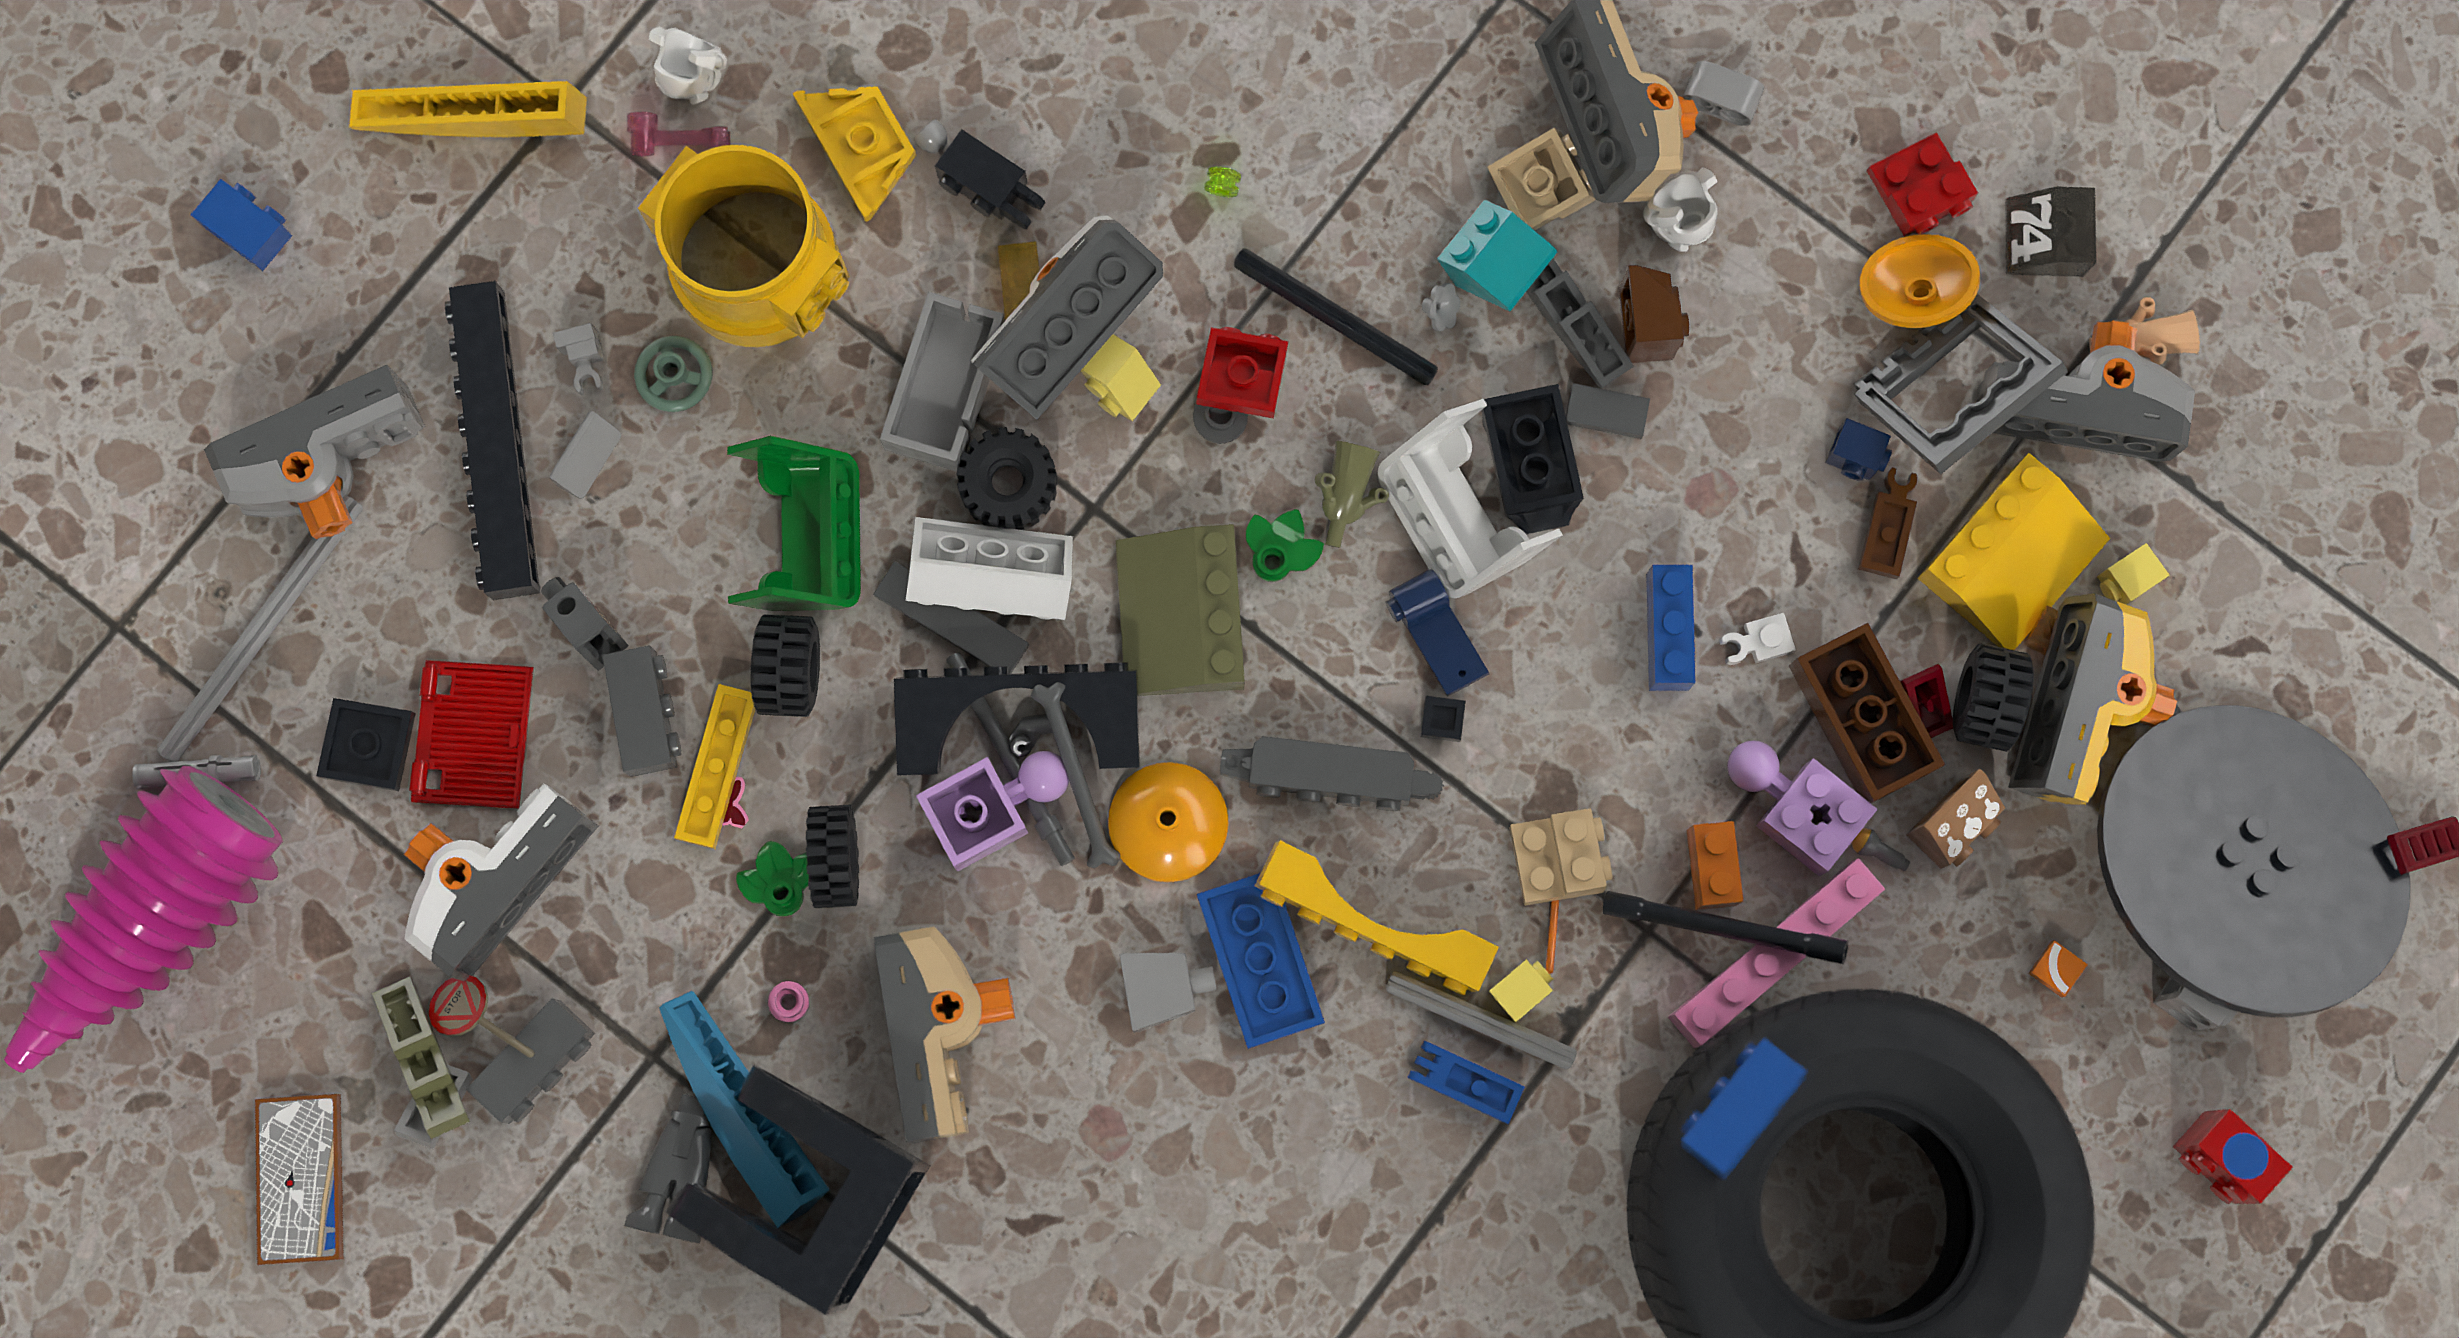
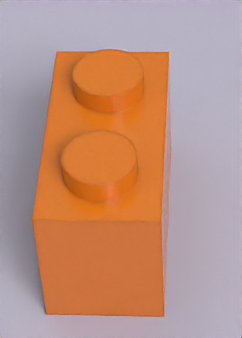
M1734 821L1691 826L1686 832L1696 910L1733 907L1744 902Z

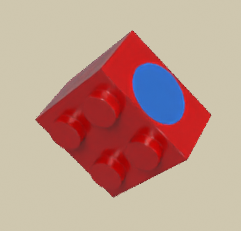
M2231 1109L2204 1111L2172 1146L2181 1154L2179 1161L2192 1173L2204 1175L2212 1183L2210 1190L2227 1204L2231 1202L2234 1204H2261L2293 1168L2290 1163Z

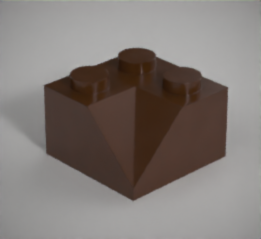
M1629 265L1619 287L1625 353L1632 363L1673 360L1678 349L1683 347L1684 337L1689 336V318L1687 313H1681L1678 287L1672 286L1670 273L1639 265Z

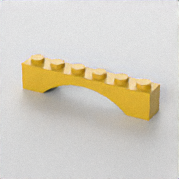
M1281 840L1275 842L1255 884V887L1263 890L1260 896L1263 899L1280 907H1283L1284 902H1288L1300 908L1297 913L1298 916L1318 925L1321 919L1336 926L1333 931L1335 934L1352 942H1356L1358 937L1372 943L1370 948L1372 952L1389 960H1392L1394 955L1409 961L1406 966L1407 969L1427 978L1430 973L1436 974L1445 979L1444 987L1461 995H1465L1467 990L1470 992L1480 990L1499 949L1498 946L1463 929L1443 934L1419 935L1396 931L1377 924L1357 912L1337 893L1326 878L1316 857Z

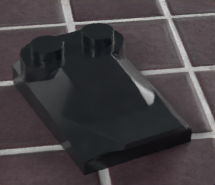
M1555 384L1484 399L1487 406L1481 410L1482 425L1487 433L1506 517L1512 520L1526 535L1568 526L1574 511L1583 501L1584 496L1559 385Z

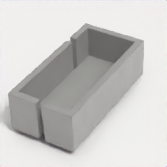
M928 292L880 436V441L885 451L957 472V467L961 466L960 457L963 451L967 452L970 442L968 431L973 432L990 381L971 362V359L1005 322L1003 313L970 304L968 308L970 322L965 321L966 313L962 301Z

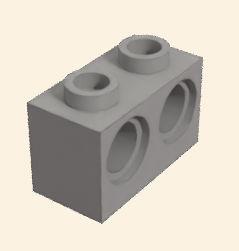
M2171 977L2153 1002L2192 1031L2216 1028L2220 1025L2226 1026L2237 1013V1011L2227 1009L2200 997Z

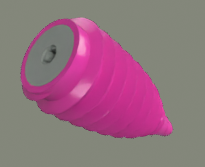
M182 766L178 772L160 769V773L167 783L160 795L145 791L137 792L138 798L146 809L145 814L141 819L126 815L118 816V820L127 833V837L122 844L100 840L99 844L109 859L105 869L83 865L82 871L92 885L89 893L84 895L66 892L65 897L76 911L72 922L51 920L50 922L61 940L56 951L39 950V955L48 966L41 982H31L36 992L27 1012H22L24 1017L6 1048L7 1055L4 1057V1061L11 1068L20 1073H24L27 1069H33L47 1056L53 1055L55 1050L69 1039L81 1038L84 1034V1028L91 1023L98 1025L112 1023L114 1020L112 1008L114 1006L123 1009L140 1008L144 1002L140 988L156 991L164 990L170 983L166 968L187 970L192 967L194 958L189 946L203 949L211 948L215 945L216 935L211 924L231 926L237 922L238 916L231 900L250 904L258 899V891L251 878L274 880L278 876V868L271 855L282 844L283 839L274 825L259 810L219 780L190 766Z

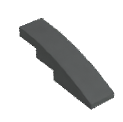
M1553 258L1526 292L1555 333L1601 389L1633 368L1634 365L1592 301L1587 303L1568 272H1562Z

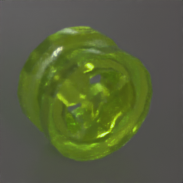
M1219 166L1208 168L1207 176L1210 178V181L1205 182L1204 186L1207 192L1221 197L1238 196L1239 188L1236 186V183L1241 182L1242 177L1238 171Z

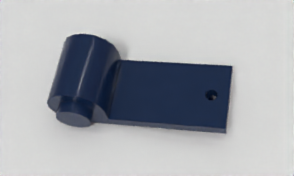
M1432 569L1389 591L1391 599L1386 601V606L1395 622L1403 621L1447 697L1489 675L1485 664L1450 608L1449 597L1442 582Z

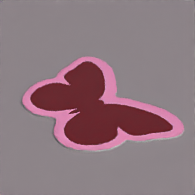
M736 777L723 826L731 824L734 827L743 828L749 821L746 812L738 804L745 789V782L742 777Z

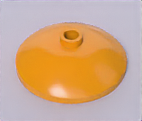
M1933 234L1906 236L1884 245L1867 260L1860 275V293L1867 309L1886 323L1906 328L1930 327L1956 317L1972 303L1980 286L1979 265L1967 247L1951 238Z
M1163 762L1152 764L1136 771L1122 783L1110 806L1108 828L1114 849L1120 853V859L1132 871L1144 878L1157 882H1179L1197 876L1216 860L1226 841L1228 812L1218 787L1205 774L1185 764ZM1165 812H1171L1175 815L1176 820L1174 824L1165 826L1160 821L1161 815Z

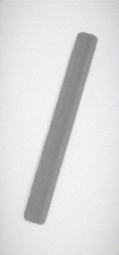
M1393 972L1387 982L1386 991L1561 1068L1570 1069L1576 1058L1577 1051L1568 1045L1402 973Z

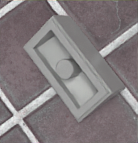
M588 412L550 473V479L559 488L579 499H583L620 440L621 433L619 430L595 412Z

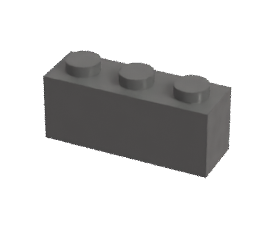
M650 645L602 655L623 772L630 777L678 768L676 756H681L682 750L678 733H671L669 718L674 717L675 712L670 693L664 694L662 679L668 677L664 656H657V652Z
M552 998L515 1037L535 1052L534 1056L531 1058L527 1057L508 1044L466 1090L500 1123L510 1124L513 1120L518 1123L534 1108L535 1105L531 1101L542 1090L545 1092L550 1091L561 1080L563 1074L560 1070L570 1060L576 1062L585 1055L592 1046L589 1040L595 1033L562 1001Z

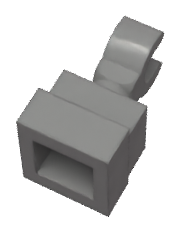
M588 323L554 332L556 348L563 355L568 354L569 361L576 368L577 374L573 380L576 391L580 395H584L582 384L587 378H594L596 387L599 390H603V380L594 371L592 363L604 360L598 330L593 324Z

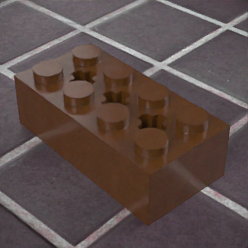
M1869 623L1796 658L1789 665L1793 676L1855 791L1872 804L1945 766ZM1842 675L1844 677L1850 675L1854 682L1851 685H1844L1840 677ZM1861 710L1863 712L1870 711L1873 718L1869 721L1863 720L1859 713ZM1889 746L1892 753L1888 756H1882L1878 748Z

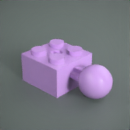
M1753 740L1739 744L1731 752L1727 763L1728 773L1733 783L1749 792L1765 790L1776 799L1756 826L1816 875L1821 876L1828 872L1878 809L1814 758L1806 763L1794 779L1790 781L1779 772V759L1769 745ZM1818 810L1823 815L1822 819L1824 822L1817 825L1813 824L1811 820L1814 815L1811 811Z
M1038 751L1029 755L1023 761L1017 778L1002 785L990 760L986 757L917 794L916 797L951 863L957 871H960L1027 835L1028 831L1014 806L1029 798L1037 802L1054 801L1064 794L1069 785V779L1062 758L1059 755L1050 751ZM970 806H973L976 811L983 809V812L979 815L980 820L976 823H972L970 820L963 821L968 816L966 809Z

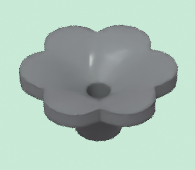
M1444 283L1442 286L1436 285L1431 291V298L1423 300L1422 310L1432 319L1434 330L1443 331L1445 328L1451 329L1454 327L1456 313L1460 309V299L1455 295V287L1451 283Z

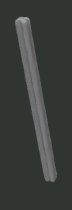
M346 495L343 497V501L352 522H354L363 507L359 502ZM352 524L348 525L345 531L332 537L312 538L158 747L157 752L159 755L170 762H176L180 759Z

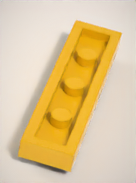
M718 684L674 836L676 840L716 849L755 713L752 695L749 691Z

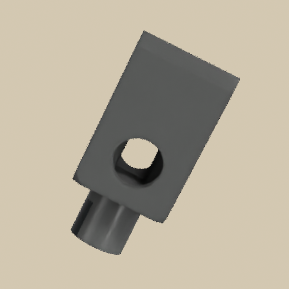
M555 577L542 587L541 593L548 600L543 605V610L572 646L597 671L604 667L602 655L623 651L629 646L574 582L566 585L560 577Z

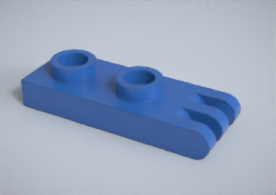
M1423 1041L1421 1049L1435 1055L1433 1061L1417 1055L1414 1063L1427 1069L1428 1073L1425 1077L1417 1071L1410 1070L1408 1079L1496 1120L1509 1124L1525 1086L1430 1042Z

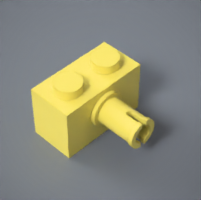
M1114 334L1081 370L1087 379L1085 383L1086 388L1100 398L1098 401L1100 407L1114 417H1117L1120 413L1131 421L1136 418L1161 386L1138 350Z

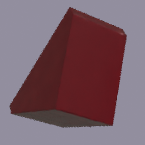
M1939 664L1900 681L1931 738L1953 729V718L1943 669Z

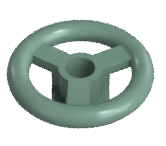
M667 336L657 339L649 344L637 359L634 371L635 385L641 397L652 407L667 412L684 411L699 403L710 388L712 381L710 358L705 350L691 339L681 336ZM673 348H682L693 354L700 365L701 373L688 371L685 362L678 354L674 353ZM658 352H661V355L656 358L653 364V371L658 380L649 388L646 380L647 366L650 360ZM672 367L678 368L675 376H666L668 369ZM681 383L697 386L690 395L679 400L660 398L670 386H677Z

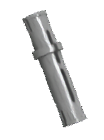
M211 755L209 759L196 761L135 764L132 772L134 786L139 790L166 787L167 783L161 775L160 769L178 772L182 766H190L207 773L225 784V782L258 781L261 775V765L257 755L236 758H223L221 755Z

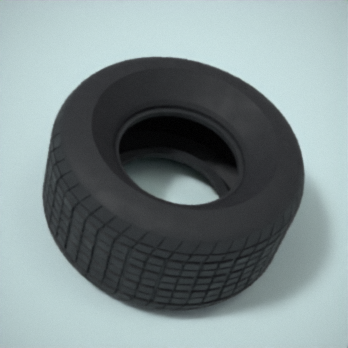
M1860 988L1810 994L1756 1012L1714 1035L1715 1038L1709 1039L1692 1054L1693 1056L1688 1057L1674 1073L1675 1076L1669 1079L1658 1095V1099L1654 1102L1645 1120L1646 1123L1642 1127L1635 1147L1636 1150L1633 1154L1628 1180L1626 1211L1628 1239L1634 1269L1645 1300L1666 1338H2065L2070 1330L2084 1297L2091 1270L2095 1240L2094 1201L2085 1156L2064 1108L2039 1072L2006 1040L1979 1021L1974 1020V1018L1954 1008H1947V1005L1897 991L1893 993L1890 990L1865 989L1862 991ZM1765 1038L1807 1071L1806 1078L1725 1180H1723L1682 1147V1139L1685 1134L1680 1130L1696 1110L1703 1114L1713 1102L1708 1098V1095L1722 1077L1730 1080L1740 1067L1735 1062L1743 1050L1750 1043L1757 1047L1762 1039ZM1834 1110H1853L1868 1113L1894 1124L1908 1134L1921 1147L1933 1164L1939 1176L1946 1201L1947 1224L1945 1240L1940 1257L1927 1280L1911 1297L1900 1305L1884 1313L1861 1319H1837L1815 1309L1800 1298L1788 1286L1775 1268L1768 1253L1761 1227V1196L1768 1170L1775 1156L1785 1142L1802 1126Z

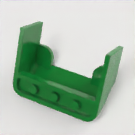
M771 435L727 447V455L757 461L759 483L767 493L781 497L782 572L773 571L764 574L760 579L757 590L728 596V604L768 611L838 610L854 606L861 594L859 468L855 459L849 453Z

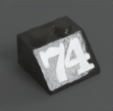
M2055 186L2006 198V275L2084 277L2096 264L2095 188Z

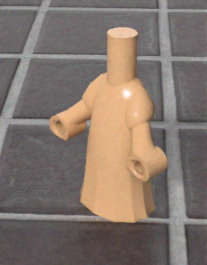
M2145 297L2141 299L2140 306L2132 318L2125 321L2129 323V326L2137 328L2134 351L2141 357L2150 358L2151 362L2158 365L2166 361L2167 354H2198L2200 350L2199 329L2193 310L2143 322L2145 318H2151L2155 314L2154 300L2150 297ZM2092 338L2089 339L2090 349H2091Z

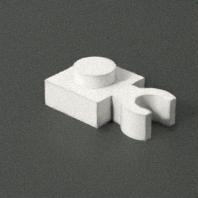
M1784 613L1746 623L1743 626L1746 633L1745 636L1732 632L1724 635L1719 640L1720 645L1731 642L1738 647V654L1729 656L1726 659V664L1728 665L1740 663L1749 653H1752L1756 664L1796 651Z

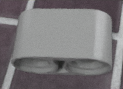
M1698 61L1694 66L1683 97L1685 100H1693L1697 110L1732 124L1748 126L1752 123L1764 91V86L1761 82L1750 76L1712 62Z

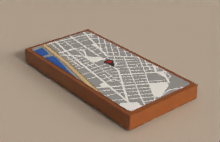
M341 1094L255 1099L257 1265L344 1259Z

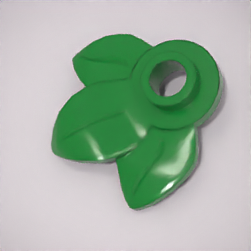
M1294 509L1283 513L1271 524L1257 514L1251 518L1246 529V542L1254 552L1252 560L1253 569L1262 580L1268 582L1280 581L1290 571L1308 570L1320 558L1324 543L1315 539H1304V523L1299 510ZM1268 557H1276L1280 565L1275 569H1269L1264 562Z
M774 841L766 842L758 852L756 869L740 871L736 875V882L742 895L751 903L764 904L768 911L776 916L794 914L801 907L804 899L803 891L808 887L809 876L807 874L806 853L792 859L790 853L783 845ZM781 891H789L788 896L785 899H776V896Z

